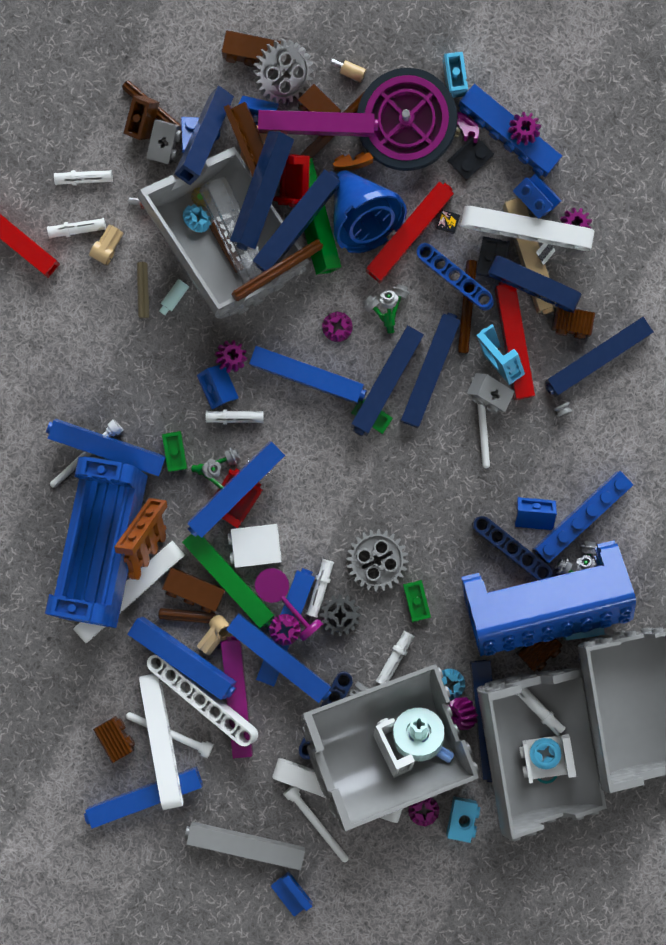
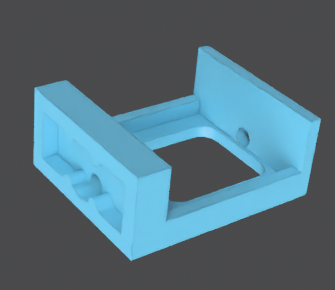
M493 324L484 328L476 335L483 355L509 385L525 375L519 354L515 349L504 356L498 350L501 345Z

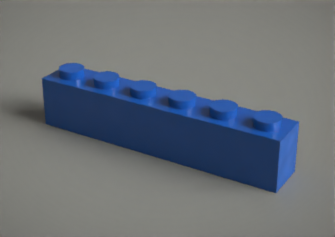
M475 83L460 100L458 106L462 113L471 116L478 124V127H484L488 130L489 135L494 140L499 139L507 151L516 153L518 159L523 164L528 163L533 167V172L538 176L546 178L562 158L559 152L540 137H535L534 143L528 141L526 146L523 144V141L517 145V138L511 140L510 137L513 133H509L508 129L511 127L509 123L510 120H514V115ZM522 126V128H521L523 131H524L525 129H526V131L528 130V128H527L526 126H525V128H523V126Z
M621 471L615 472L541 540L533 550L545 563H550L633 486L632 482Z

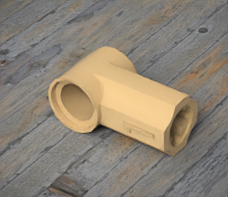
M109 224L99 242L97 241L91 248L89 256L104 265H108L111 261L109 259L113 258L114 249L124 233Z
M217 615L210 620V629L197 645L199 650L209 656L221 640H226V637L232 635L226 630L229 623L222 615Z

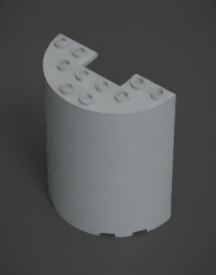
M235 147L208 158L200 176L191 185L180 178L175 180L173 175L140 189L138 193V199L214 316L218 319L236 313L241 315L251 305L254 307L260 305L263 302V298L274 291L282 289L285 286L284 284L295 275L299 276L305 272V266L310 262L308 258L240 301H235L232 297L234 290L263 273L253 265L252 260L282 224L283 220L271 204L256 249H247L246 251L251 262L247 263L246 259L242 260L245 269L242 272L235 273L211 229L209 228L206 232L202 233L193 231L184 222L183 211L188 205L192 206L197 203L196 206L200 207L201 204L202 210L208 211L207 215L212 217L211 223L217 221V217L229 214L230 219L220 221V224L228 227L232 221L233 226L231 229H234L252 180L249 168ZM199 193L204 194V198L202 200H199L197 198V195ZM229 232L227 235L229 240L231 239L232 232ZM297 241L282 260L301 249ZM236 250L239 256L244 255L242 250Z
M652 627L642 628L639 632L615 631L614 634L599 635L596 638H591L590 641L579 644L578 650L601 789L604 792L613 793L644 785V780L666 775V628L652 629Z
M436 664L302 714L301 721L306 724L302 729L306 742L309 741L310 743L307 750L324 797L330 798L329 808L334 818H340L338 823L344 831L479 778L477 774L479 773L478 766L475 761H472L470 756L472 754L471 747L465 740H459V729L452 722L451 717L453 714L451 708L446 706V703L450 702V692L448 687L444 686L442 670ZM421 707L433 711L439 716L444 725L443 747L454 753L453 759L450 763H447L435 756L426 761H415L412 770L393 778L373 736L377 723L385 718H388V720L394 718L396 722L401 713L412 708ZM393 731L385 734L396 760L404 758L395 747Z
M566 668L556 671L544 670L531 674H518L485 683V686L477 688L500 832L504 837L508 838L509 841H518L522 836H533L537 834V831L543 830L544 825L541 823H552L559 817H571L572 820H582L585 815H597L600 810L607 809L604 791L601 789L581 668ZM527 688L566 727L559 734H569L576 777L569 778L568 775H560L549 784L541 783L538 779H533V783H529V779L524 778L522 766H526L525 758L521 759L519 747L523 746L522 741L556 735L546 724H542L541 719L516 695L522 693L521 689ZM552 776V777H545V778H541V779H542V780H545V781H548V780H551L554 776Z

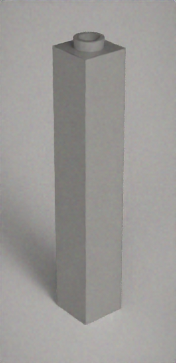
M193 821L190 827H186L184 838H187L186 845L301 870L305 854V847Z

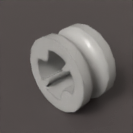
M569 402L553 409L557 412L556 417L573 411L572 408H569Z

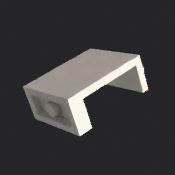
M278 524L231 529V533H228L229 545L233 546L230 560L231 564H235V568L282 562Z
M385 718L377 723L373 736L393 778L412 770L415 760L412 754L396 760L385 737V734L393 731L395 720L394 718L390 720Z
M569 734L544 737L551 738L557 742L561 749V760L551 769L538 768L530 758L531 746L536 740L541 738L522 741L523 746L519 747L521 759L525 758L526 766H522L524 778H528L529 783H533V779L568 775L569 778L576 777ZM549 746L544 751H540L542 753V761L546 756L551 755L548 751Z

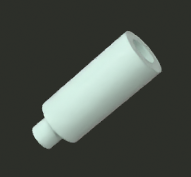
M178 279L160 303L162 307L159 312L163 315H166L168 311L172 312L189 286Z

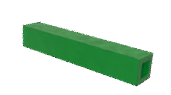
M310 158L309 188L317 179L312 158ZM324 205L304 231L307 244L316 239L320 240L323 244V248L311 256L316 275L329 274L342 268Z
M190 534L182 542L259 628L262 626L268 627L273 620L272 617L275 615L204 536L201 538L199 535L195 537Z

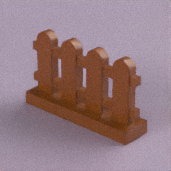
M149 498L114 546L116 553L125 554L124 562H127L128 577L131 579H140V567H148L150 562L149 554L155 555L158 551L157 542L163 543L166 539L165 530L167 528L162 519V514L168 507L166 500Z

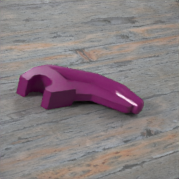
M457 112V126L461 130L463 140L467 141L468 136H473V143H477L479 137L478 124L464 113Z

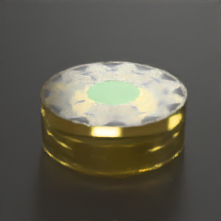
M198 187L193 190L191 199L196 206L205 207L211 201V194L206 188Z

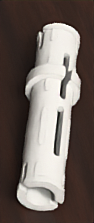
M71 170L68 173H54L55 185L72 184L73 186H77L80 183L113 182L112 170L87 172Z
M104 218L70 224L64 222L63 225L47 226L49 239L61 236L68 238L75 234L106 230Z
M223 409V411H206V423L215 422L225 425L227 423H263V411H227V409Z
M322 559L319 574L315 577L317 580L306 613L309 616L318 618L327 584L331 580L329 577L334 564L333 561Z
M405 630L403 631L401 638L393 646L394 650L376 682L383 684L390 681L401 659L408 653L407 649L415 636Z
M527 688L521 689L522 693L516 695L541 719L542 724H546L556 736H559V733H562L566 727Z

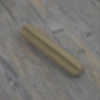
M138 262L139 318H149L148 264L146 262Z

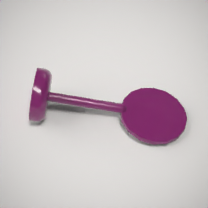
M270 568L260 572L255 581L256 593L262 600L269 603L282 600L304 625L305 629L300 633L299 637L302 641H305L323 623L316 619L309 625L285 598L290 586L287 576L281 570Z

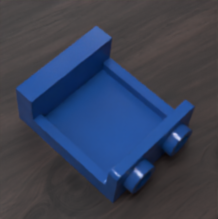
M534 174L530 179L525 178L513 190L538 219L548 215L562 202L537 174Z

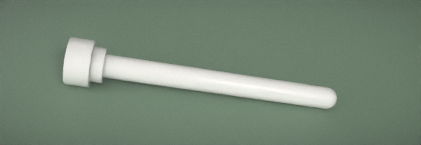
M477 403L482 466L489 468L486 409L484 404L480 405Z
M113 419L107 424V430L102 435L114 437L119 435L123 428ZM84 451L78 457H90L92 454ZM78 457L50 482L52 488H56L76 469Z
M131 712L126 714L128 720L147 728L145 718ZM170 730L172 739L198 750V753H201L200 756L208 759L214 744L208 741L200 743Z
M289 787L283 795L287 800L296 803L341 861L347 862L349 859L347 854L302 800L299 788Z

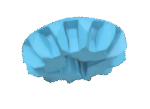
M195 204L192 206L188 205L183 211V219L186 225L193 231L200 233L206 232L209 229L212 217L207 215L208 211L202 210V206L197 207Z
M455 669L442 670L444 686L447 684V677L452 682L458 681L453 685V692L449 689V700L458 698L465 689L464 677Z
M551 738L536 740L530 748V758L533 764L541 769L554 768L561 760V749L558 743ZM549 746L548 751L551 755L546 756L542 761L543 758L540 751H544Z

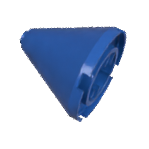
M350 171L338 172L340 186L334 193V237L339 246L346 248L350 253H363L389 241L387 236L393 230L397 232L406 219L407 208L402 198L397 193Z

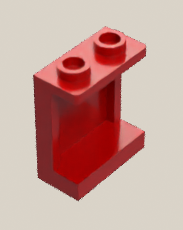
M289 154L280 179V195L273 198V201H278V205L295 207L308 191L310 156Z
M237 468L234 471L230 469L221 485L225 486L240 470ZM258 482L222 519L239 528L263 492V489L260 488L262 484Z

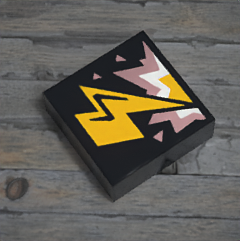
M442 209L436 229L454 234L460 215Z

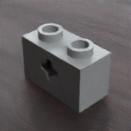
M155 120L146 158L165 164H171L172 161H175L178 152L175 149L176 144L180 142L182 135L180 126ZM166 139V141L169 142V145L164 147V143H162V140Z
M476 373L467 394L473 397L472 401L475 403L484 404L487 406L486 409L488 411L497 413V411L506 412L515 391L488 374Z

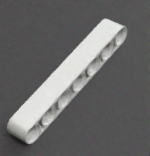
M464 206L461 227L582 251L591 250L595 232L593 229L475 206Z
M173 541L167 544L150 560L148 567L140 568L141 576L139 580L129 578L126 581L120 613L185 556ZM80 622L73 630L85 643H88L105 626Z
M156 654L148 658L147 667L152 673L237 744L248 746L257 740V729L224 701L211 694ZM157 658L161 661L160 667L156 663ZM171 670L175 672V679L171 677ZM186 682L190 685V691L185 688ZM200 695L204 696V703L200 701ZM215 707H217L220 711L219 716L215 714ZM230 719H232L235 723L234 728H232L229 724ZM245 731L250 735V740L245 739Z
M155 674L140 676L139 682L162 809L167 810L183 806V798L162 682H159L160 678Z
M278 758L272 776L273 779L324 797L314 769ZM402 809L380 818L398 823Z

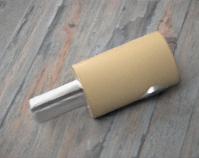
M332 59L330 62L331 66L341 70L340 74L354 81L362 82L366 69L346 60L344 63Z

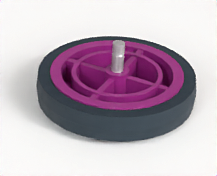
M416 68L394 69L379 76L364 92L357 113L375 114V119L378 120V131H374V137H359L366 151L370 152L372 157L380 164L398 171L419 170L436 162L451 145L457 128V109L448 88L433 74Z

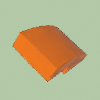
M370 152L358 154L355 156V160H352L350 154L346 156L341 155L334 160L333 169L334 171L360 169L372 164L373 157Z

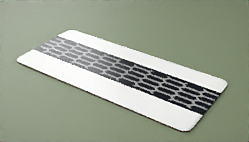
M543 243L536 253L543 265L552 256L555 249L553 245Z

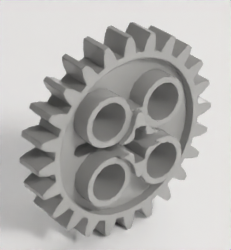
M281 39L279 44L275 40L274 47L267 44V51L261 49L263 56H256L260 62L253 64L258 68V70L253 71V74L258 76L253 80L259 83L256 88L262 90L261 94L263 96L267 95L266 98L271 101L273 99L275 103H278L280 100L285 104L286 98L288 101L293 102V96L299 99L298 93H305L304 86L310 87L306 82L313 79L309 76V73L314 72L313 69L309 68L313 62L308 60L310 55L305 53L306 49L300 48V44L297 42L294 44L291 40L286 42L284 39ZM286 54V59L281 62V57ZM299 67L297 74L293 75L294 69ZM273 69V74L268 76V71ZM286 81L285 87L280 89L281 84Z
M377 529L376 534L370 530L369 536L363 532V539L356 537L358 543H351L354 549L347 551L352 554L351 557L346 558V560L351 561L347 568H353V571L349 574H356L354 581L356 582L360 579V587L366 583L367 590L374 586V590L377 591L378 586H381L382 590L385 591V585L392 588V581L398 584L397 577H404L401 570H407L403 564L409 561L403 559V557L408 555V553L402 552L405 545H398L401 539L393 540L394 533L388 537L387 530H385L383 535L380 533V529ZM381 541L387 546L386 551L383 553H379L376 550L377 543ZM363 550L368 551L370 554L369 560L365 562L359 559V553ZM390 551L393 552L392 555L382 559L380 565L374 563L362 569L363 565L374 560V555L381 557ZM387 559H393L396 563L392 570H388L385 567ZM370 568H377L379 572L378 576L374 579L368 576Z

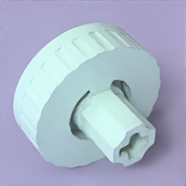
M421 707L408 709L401 713L393 728L395 747L402 756L406 757L412 754L414 760L418 762L435 757L440 752L444 743V725L441 719L433 711Z

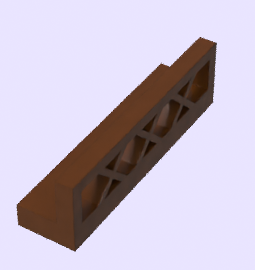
M243 102L235 107H231L228 104L224 106V110L253 177L264 143L247 103Z

